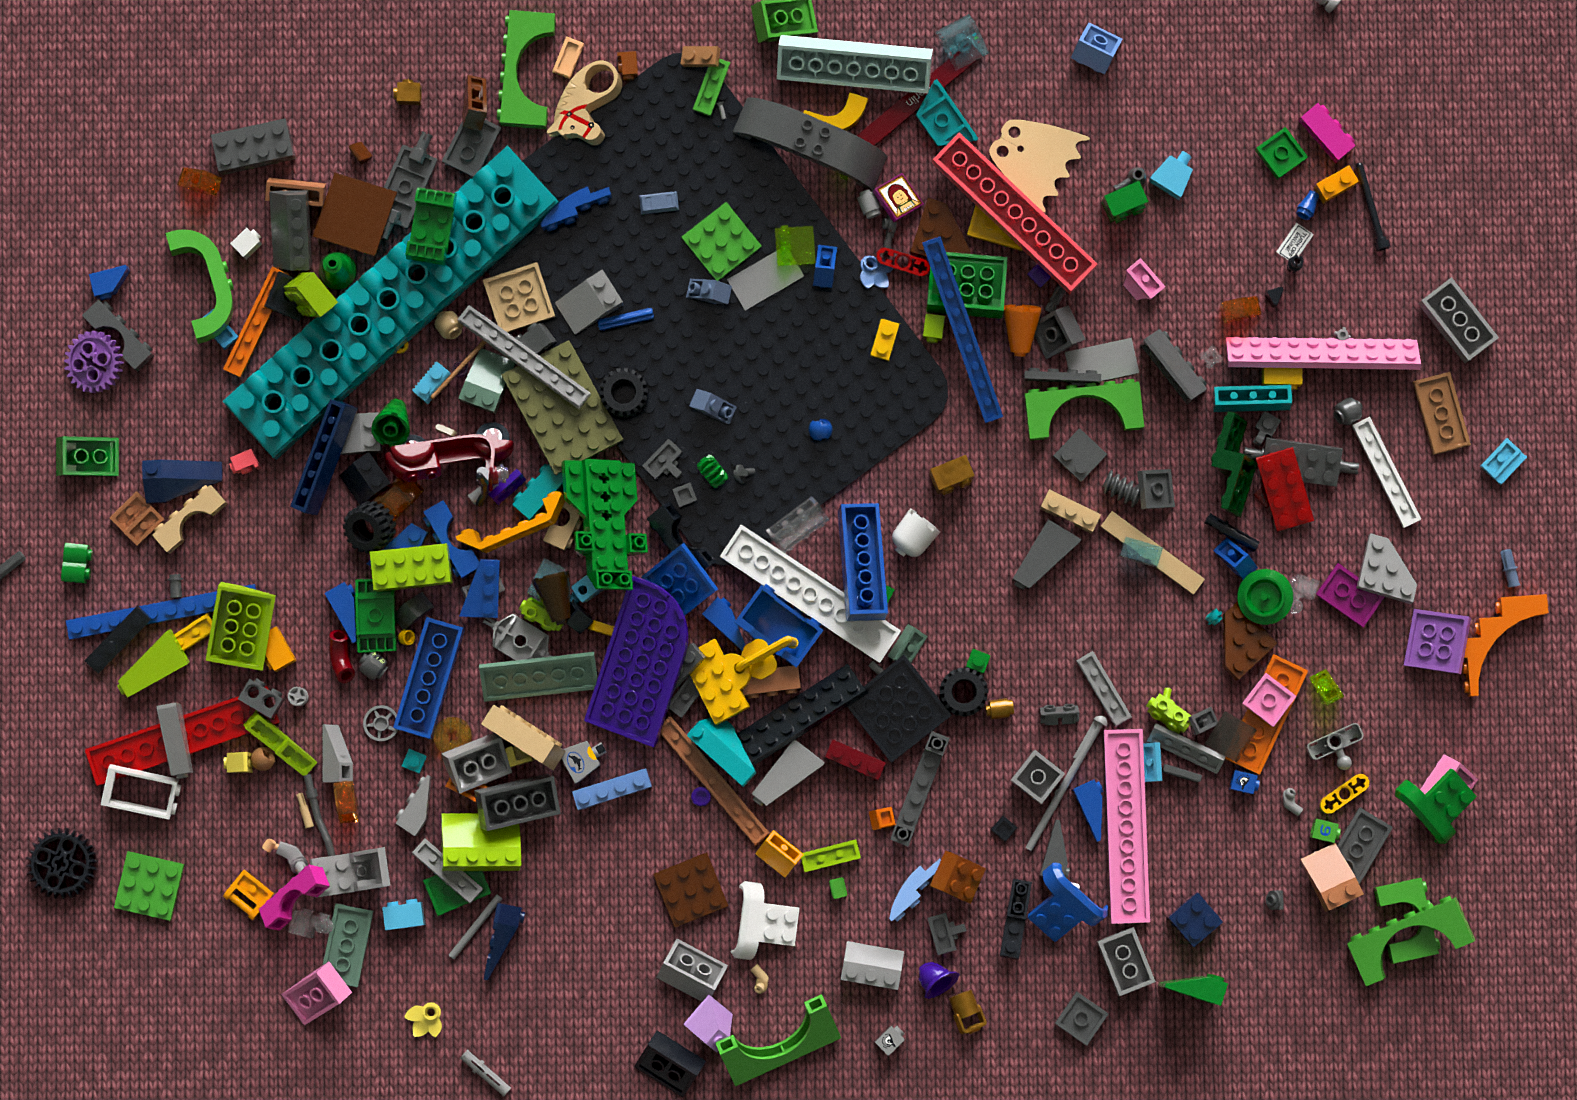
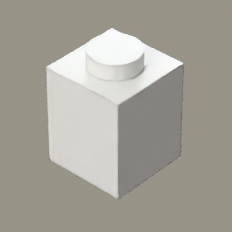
M248 228L243 230L230 243L246 260L262 245L259 240L261 236L254 229L250 231Z

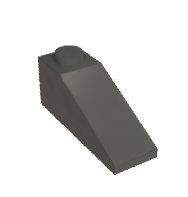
M1060 820L1054 821L1039 876H1042L1043 871L1052 863H1060L1063 874L1066 878L1068 877L1070 868H1067L1068 861Z

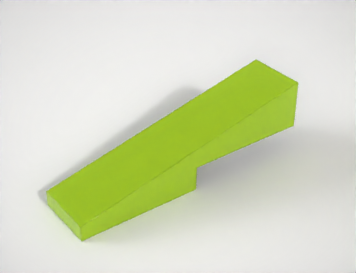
M257 710L245 722L244 726L247 731L272 749L277 756L301 775H307L317 764L314 758Z

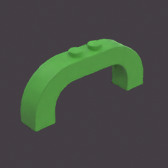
M175 230L165 233L172 256L194 253L202 257L206 262L216 295V306L208 316L191 322L197 343L210 341L226 329L233 314L231 290H234L231 278L227 279L225 274L229 272L226 261L222 262L219 251L214 243L199 232Z

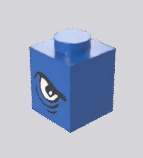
M1234 770L1229 790L1250 795L1254 794V791H1258L1260 780H1257L1258 775Z

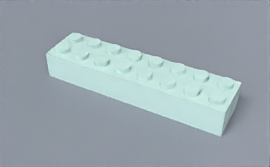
M781 35L778 47L777 79L928 94L933 49Z

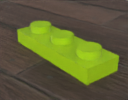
M852 840L804 852L801 860L804 872L860 859L861 856L857 841Z

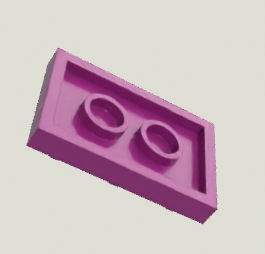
M1337 563L1315 595L1363 628L1384 599V596L1357 589L1359 577Z

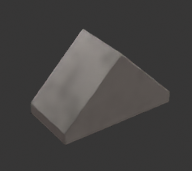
M421 592L405 602L395 612V620L403 630H406L434 608V606Z

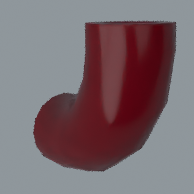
M333 630L329 634L331 666L337 680L340 683H348L355 677V671L348 653L349 636L343 630Z

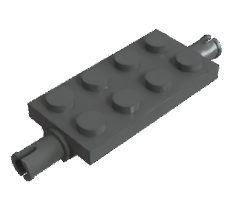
M422 131L416 147L411 148L402 144L384 186L386 189L397 192L384 230L385 233L382 236L384 240L388 241L394 225L409 229L415 213L416 202L414 200L418 187H427L438 162L437 158L428 155L426 151L433 138L431 134H426V132Z
M1266 437L1265 446L1261 450L1244 448L1243 454L1252 460H1256L1257 457L1293 447L1302 480L1307 483L1337 487L1338 476L1341 472L1358 474L1359 463L1342 461L1343 448Z

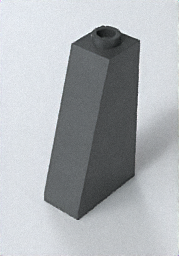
M1048 519L1012 579L1015 582L1014 585L1021 590L1025 588L1029 590L1077 546L1081 539Z

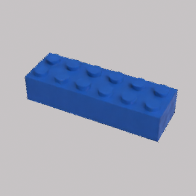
M879 503L841 504L838 509V524L846 621L885 620L888 614Z
M426 617L393 726L394 729L433 739L465 632L463 627Z

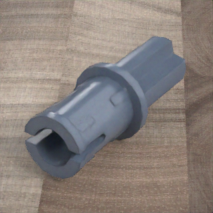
M1502 550L1500 552L1504 567L1502 571H1505L1508 588L1520 586L1516 571L1518 566H1515L1512 550Z

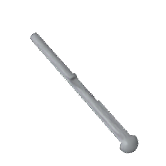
M1096 716L1093 719L1091 727L1073 757L1075 760L1059 789L1055 791V796L1025 847L1028 850L1032 851L1102 726L1107 727L1105 717Z

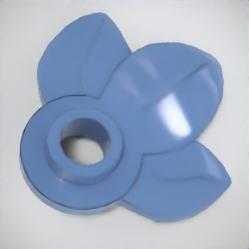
M865 256L860 262L862 270L860 280L863 286L869 289L874 284L879 288H887L889 280L886 273L891 272L893 268L878 263L874 256Z

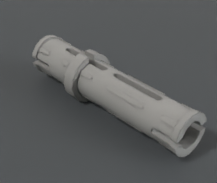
M468 1049L460 1057L461 1060L473 1069L472 1072L474 1074L477 1073L503 1097L511 1089L510 1086L484 1064L483 1060L480 1061ZM471 1060H473V1061H474L479 1067H481L485 1072H482L476 1065H474V1064L471 1062ZM486 1074H489L495 1081H497L500 1084V1086H498Z

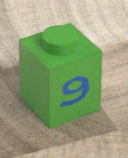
M1314 819L1310 838L1335 843V840L1339 839L1341 829L1338 828L1339 824Z

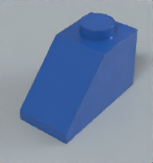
M818 245L813 286L832 288L837 247Z
M123 265L89 274L94 297L104 301L111 299L112 295H116L130 272L129 267Z
M1228 538L1223 540L1213 550L1242 580L1258 568L1249 554Z

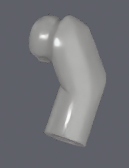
M1288 788L1282 795L1283 805L1296 816H1299L1303 808L1295 803V790Z

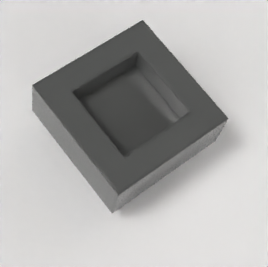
M691 483L672 489L679 508L697 501Z

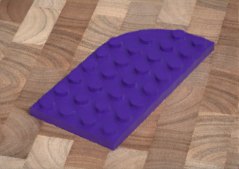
M632 576L633 590H626L584 721L648 746L656 747L686 656L688 627L682 609L670 593L657 584Z

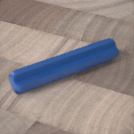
M652 308L599 319L598 327L602 331L654 318Z

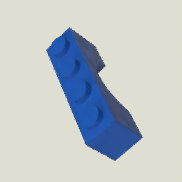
M444 500L423 511L425 514L423 520L428 528L432 526L435 533L432 535L437 544L447 543L449 545L450 559L454 564L451 568L457 577L461 576L464 579L475 573L479 560L474 551L460 550L454 547L449 540L448 529L454 517Z

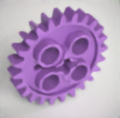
M98 331L84 332V335L78 334V339H72L74 345H68L71 351L65 352L69 359L64 360V362L68 363L69 366L64 369L70 370L67 377H73L71 383L77 384V389L83 388V392L90 391V393H96V391L103 392V389H110L109 385H115L113 379L120 378L117 372L123 371L119 368V365L124 364V362L119 361L123 354L117 353L120 347H114L116 340H110V335H105L104 332ZM90 345H92V352H91V353H90V350H89ZM105 355L107 356V361H106V363L104 362V356H105ZM96 371L98 373L97 379L95 378Z

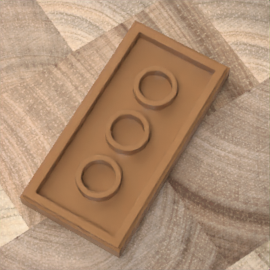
M1447 372L1413 381V387L1433 455L1470 446L1471 443L1451 373Z

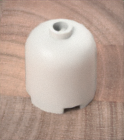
M911 508L892 534L893 543L897 546L895 550L903 557L906 554L911 557L920 556L940 533L933 524L924 517L921 518Z

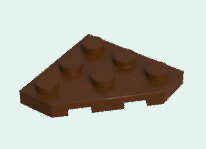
M928 198L910 253L927 258L922 242L941 236L946 252L970 254L971 250L947 204Z
M1237 601L1223 614V668L1235 681H1238L1277 644L1260 624L1252 622L1242 613Z

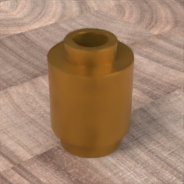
M1007 698L988 701V705H985L986 716H990V719L993 720L1014 715L1012 699L1007 700Z

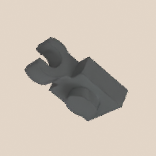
M1264 411L1255 426V429L1259 432L1253 443L1260 446L1266 435L1271 438L1281 420Z

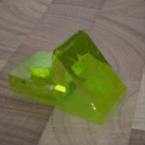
M1327 669L1309 677L1323 705L1328 706L1344 697Z

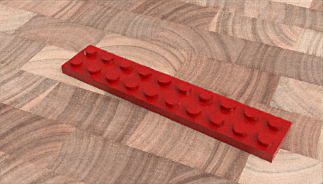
M259 690L249 692L252 698L257 697ZM239 696L183 715L190 754L250 734L245 729L244 724L256 710L238 699ZM272 697L266 700L268 708L274 706ZM262 714L272 724L280 723L278 714L275 715L274 719H270ZM160 724L85 749L96 786L105 784L110 764L143 771L168 762ZM116 773L115 780L129 775Z

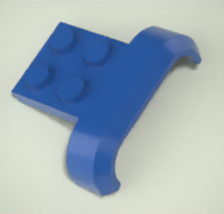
M1052 863L1042 873L1043 880L1052 895L1028 914V919L1056 942L1081 921L1090 926H1096L1107 917L1108 906H1104L1103 909L1098 907L1065 877L1060 863Z

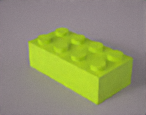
M314 272L300 273L283 287L286 290L284 294L290 301L296 302L298 305L296 309L302 316L321 317L338 303Z
M447 543L370 552L373 589L375 592L453 584L449 545Z

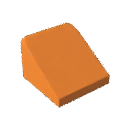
M892 807L869 811L873 830L896 825Z

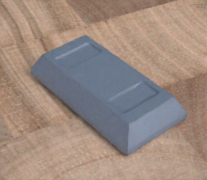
M677 191L639 196L641 215L679 210Z

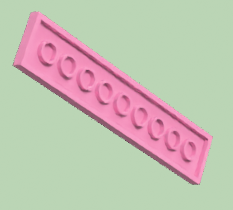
M1226 337L1225 343L1228 367L1420 370L1421 368L1417 340L1349 338L1339 340L1334 338Z
M1143 729L1104 730L1111 924L1150 922Z

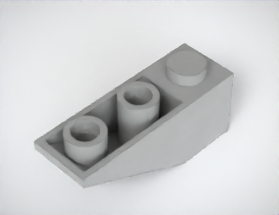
M323 724L324 783L353 782V762L339 725Z
M429 775L426 778L422 777L417 784L419 789L415 794L411 793L406 801L408 803L405 810L401 809L396 816V824L414 836L419 834L428 819L432 779Z

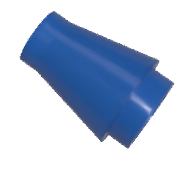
M1309 191L1307 196L1296 207L1297 216L1304 220H1310L1314 216L1320 196L1317 192Z

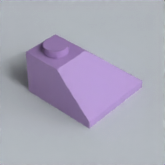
M708 995L686 1020L684 1025L715 1052H718L716 1042L730 1036L733 1014Z

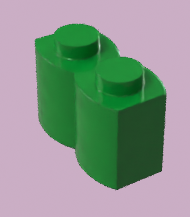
M65 543L61 581L86 584L87 580H90L91 568H88V564L93 559V549H90V545Z

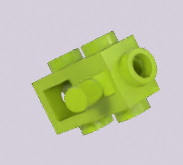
M532 597L527 599V601L523 600L519 607L525 619L530 622L536 621L540 623L541 627L547 631H560L564 625H556V622L552 623L543 604Z
M1164 688L1163 695L1159 693L1156 699L1153 697L1146 705L1149 708L1147 712L1155 720L1163 722L1169 730L1178 734L1181 731L1184 733L1190 725L1188 717L1191 715L1178 707L1170 699L1172 689Z

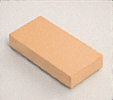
M566 36L552 72L571 79L584 43Z

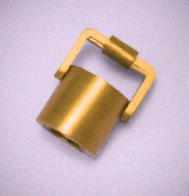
M972 989L949 998L954 1011V1020L960 1034L975 1033L987 1024L982 1008L977 1004ZM977 1013L980 1023L973 1024L965 1029L961 1019Z

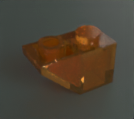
M353 781L333 783L340 824L359 822V805Z

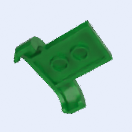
M1451 768L1426 794L1406 779L1395 789V797L1412 810L1435 837L1436 840L1434 842L1436 844H1446L1456 834L1451 823L1477 797L1455 770Z

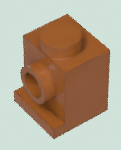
M636 51L617 52L618 60H622V62H618V70L623 75V81L635 80L634 78L638 77Z

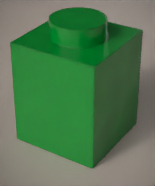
M972 649L965 668L976 670L977 673L983 675L991 655Z

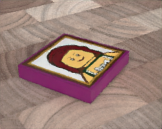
M903 173L872 191L893 222L903 218L924 204Z

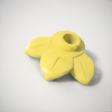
M427 1003L424 1006L416 1005L405 1014L406 1019L414 1021V1037L423 1036L428 1032L436 1037L442 1029V1023L439 1019L441 1009L435 1003ZM429 1009H434L435 1014L433 1016L428 1014Z

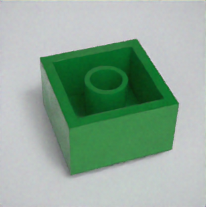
M1137 181L1105 195L1101 203L1110 223L1115 221L1117 224L1126 220V217L1130 214L1136 216L1143 213L1149 201L1140 181Z

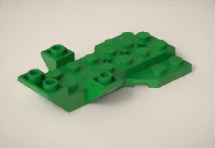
M599 459L562 461L564 500L569 505L571 504L583 518L584 531L574 532L575 551L586 556L588 578L595 589L633 590L632 571H628L627 556L648 553L647 534L628 533L626 535L624 515L637 501L635 463H621L620 460Z

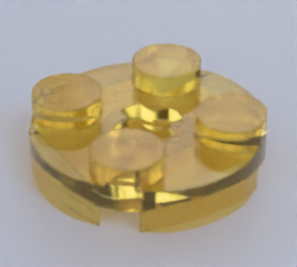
M448 717L437 724L433 740L436 747L444 753L472 742V732L468 723L463 719ZM456 731L458 739L449 741L448 733Z

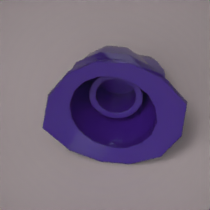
M934 962L923 964L918 971V980L925 990V998L927 999L934 998L950 989L960 976L956 971H948Z

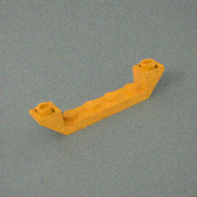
M558 491L549 493L546 498L542 499L547 513L537 514L530 521H521L516 527L502 529L495 536H486L481 541L477 531L465 529L460 532V535L456 536V539L484 553L493 551L555 524L565 503L564 494Z

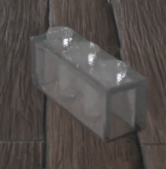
M811 496L767 529L766 532L778 549L786 553L791 551L799 542L807 539L815 530L823 527L829 521V518L818 502Z

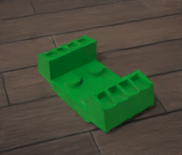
M417 188L411 236L406 246V259L445 265L457 193Z
M373 579L355 580L358 653L397 651L394 597L396 596V590L375 592L373 589Z

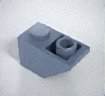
M690 279L686 297L714 304H728L732 286L717 280Z
M696 389L689 405L691 408L726 424H730L736 410V406L710 392Z

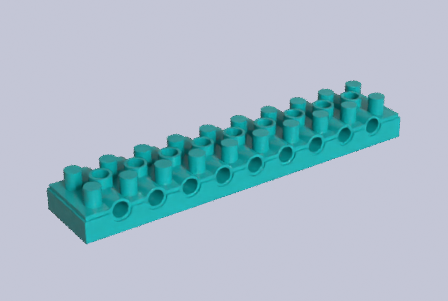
M508 145L488 162L486 166L481 168L472 179L468 180L455 192L457 197L449 242L454 245V249L451 254L446 255L445 265L406 259L407 241H410V232L402 242L394 246L387 255L381 258L374 267L365 272L345 293L336 298L338 303L323 316L317 317L307 324L287 345L277 351L259 370L254 372L222 401L274 459L277 460L323 419L330 399L343 401L538 226L545 216L559 203ZM509 192L511 194L509 202L499 204L497 202L498 196L501 193ZM477 217L482 219L483 222L480 228L476 230L469 229L468 225L472 219ZM417 269H424V278L420 281H413V272ZM390 294L396 295L397 299L393 306L385 307L383 305L386 296ZM367 320V329L361 333L355 332L357 322ZM337 345L339 347L338 355L331 359L327 358V350L331 346ZM303 371H309L310 380L305 384H299L298 376ZM279 396L282 401L281 406L276 410H270V401L274 397Z

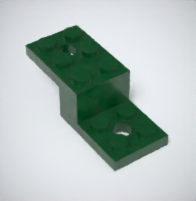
M1228 411L1227 416L1223 419L1222 432L1217 438V449L1212 455L1211 466L1222 474L1229 476L1226 483V492L1221 498V508L1231 515L1241 518L1257 463L1245 454L1239 453L1248 422L1236 413Z

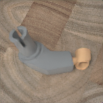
M267 839L262 846L269 853L275 848L277 850L276 854L287 859L293 873L299 874L305 866H308L306 858L296 846L281 841L279 844H276L272 839Z

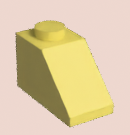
M227 753V757H224V769H227V773H253L252 753Z

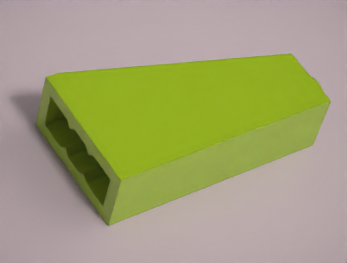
M171 629L167 630L118 680L119 685L117 686L122 695L126 694L128 698L190 662Z

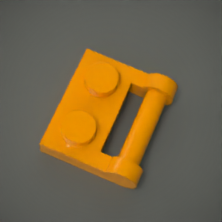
M244 869L227 889L223 897L226 900L232 901L249 915L248 918L253 921L260 913L259 908L267 900L271 899L275 893ZM238 889L257 906L253 909L235 895L234 891Z

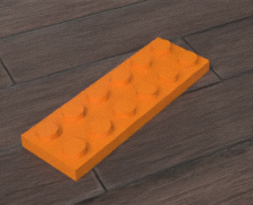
M1273 654L1264 674L1267 673L1297 696L1308 670ZM1294 700L1274 727L1247 708L1225 755V759L1260 775Z

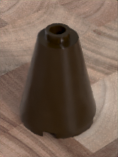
M569 571L532 579V584L551 622H556V625L568 623L567 619L571 618Z

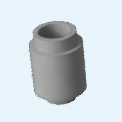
M870 189L860 192L857 200L863 215H866L867 219L880 215L881 206L874 193Z

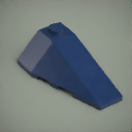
M188 460L142 461V479L146 504L166 503L172 501L173 498L181 495L185 496L189 492L201 489L205 485L208 487L209 485L222 482V462Z
M502 903L497 904L493 924L495 931L490 940L491 951L487 958L484 980L490 979L517 932L520 923H524L526 912H522L523 907Z

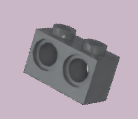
M257 678L255 681L249 679L238 699L270 719H274L285 701L281 697L282 693L274 688L271 691L265 688L266 683ZM257 687L259 694L257 697L252 698L249 692L252 688ZM270 697L275 699V705L272 708H268L266 705V700Z

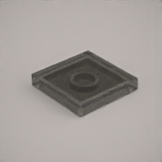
M1225 711L1205 744L1237 763L1257 730Z

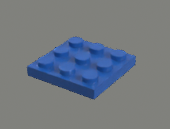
M684 543L641 577L644 580L657 584L670 593L679 604L684 616L718 590L717 586Z

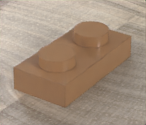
M683 46L681 65L683 67H718L721 49L718 46Z

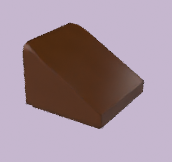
M362 142L349 146V150L360 164H364L372 158V154Z

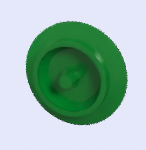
M1271 569L1256 570L1247 575L1241 582L1237 595L1238 604L1242 613L1252 622L1262 625L1274 624L1282 620L1289 613L1293 604V590L1287 578L1281 573Z

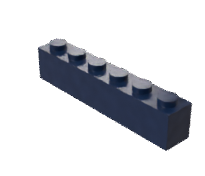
M330 399L290 507L303 513L318 515L358 408L342 401Z

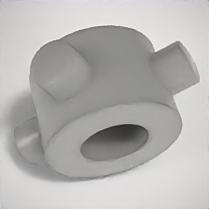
M1342 327L1338 332H1334V335L1339 340H1346L1351 337L1348 335L1345 327Z

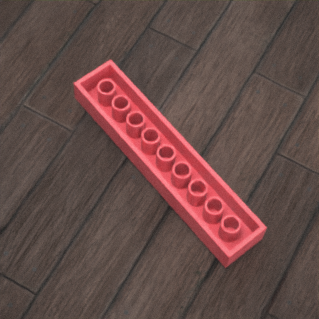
M960 132L933 159L932 164L1069 295L1097 267L1098 264Z

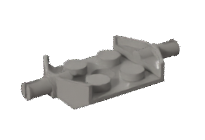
M511 614L499 622L491 618H485L488 621H483V623L494 630L493 647L512 659L524 660L552 656L548 652L549 635L518 616ZM522 635L526 638L525 645H516L515 639L517 636Z

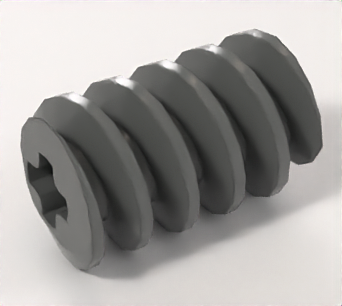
M1110 470L1102 486L1104 487V494L1110 490V497L1118 494V501L1124 497V504L1132 501L1131 507L1133 508L1140 498L1139 484L1133 487L1134 481L1132 480L1126 484V477L1122 480H1119L1120 474L1112 477L1113 471Z

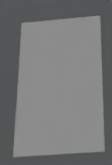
M784 246L730 277L727 281L732 286L744 310H747L801 279L804 275L787 246Z
M1132 338L1065 352L1068 369L1078 370V373H1086V370H1096L1097 374H1101V381L1139 373ZM1072 383V385H1077V386L1089 384V383Z

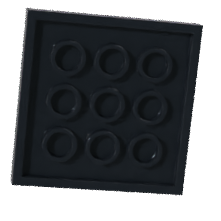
M905 654L863 686L867 695L848 706L849 710L891 763L952 715Z

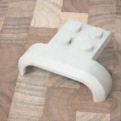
M744 881L740 884L739 888L743 891V905L738 943L736 948L731 950L734 958L753 959L759 942L795 946L799 908L764 903V889L761 883Z

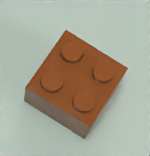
M945 850L930 886L971 904L986 868Z

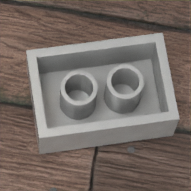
M1134 927L1096 941L1118 996L1155 982Z

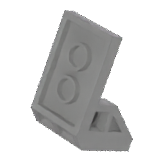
M385 847L310 859V865L323 867L330 885L318 897L390 886Z

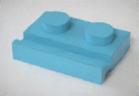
M1506 438L1480 467L1501 485L1527 456Z

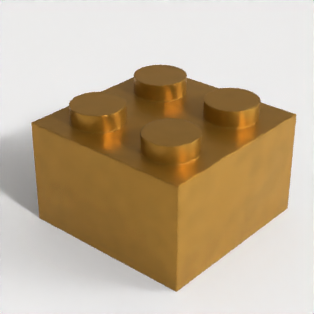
M966 455L936 466L929 471L937 494L942 493L943 495L953 492L954 487L959 485L960 488L970 485L975 476Z

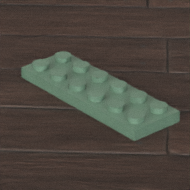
M594 652L479 664L484 702L594 690L598 679Z

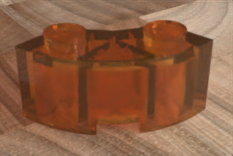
M397 478L392 483L393 487L383 496L379 495L374 501L378 504H383L385 509L388 508L390 515L393 514L394 516L393 521H395L424 491L417 482H407Z

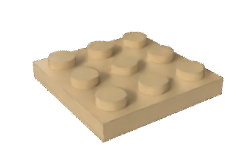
M537 262L483 280L497 325L507 333L530 326L535 322L539 323L555 317Z

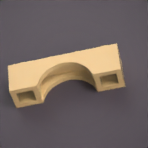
M212 485L202 487L198 491L199 495L197 497L187 500L183 504L184 508L182 510L173 512L168 517L170 519L165 524L161 523L154 529L155 533L152 536L167 553H172L184 542L182 535L183 525L190 516L196 513H207L215 516L228 504Z

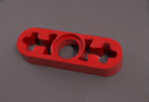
M880 248L876 252V259L882 265L917 276H925L930 270L929 263L924 259L889 248ZM887 251V255L892 257L896 253L894 265L890 264L892 260L885 259L883 262L880 253ZM901 256H905L908 259L907 266L903 268L897 263ZM912 259H915L913 263L917 265L923 262V266L926 267L925 271L922 270L919 273L918 268L912 267V271H910Z

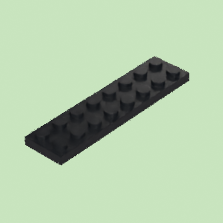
M846 664L738 732L737 736L754 766L867 695V692L850 666Z

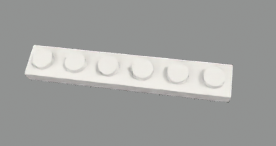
M1368 417L1353 424L1352 428L1402 527L1405 528L1421 520L1371 418Z

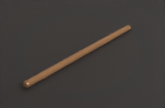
M482 340L430 398L435 399L487 342Z

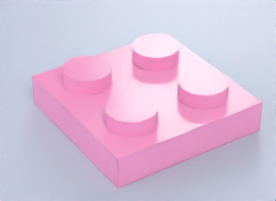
M1265 673L1242 704L1270 726L1274 727L1296 698V695Z

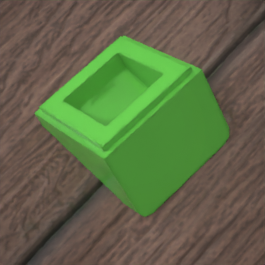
M841 877L829 881L834 899L847 896L844 878Z

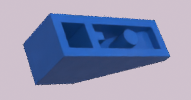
M343 582L327 591L325 595L352 643L356 644L355 590L351 584L347 585L346 582Z
M717 597L702 615L743 651L745 643L739 627L734 623L736 619L732 609L729 608L731 604L724 597L722 599Z
M1091 780L1072 789L1095 841L1098 842L1101 840V793L1104 791L1100 782Z

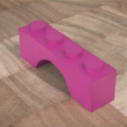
M310 864L305 866L298 875L293 877L289 883L279 889L271 899L267 900L259 908L266 928L280 931L292 920L293 906L299 896L304 894L318 897L330 887L323 867Z

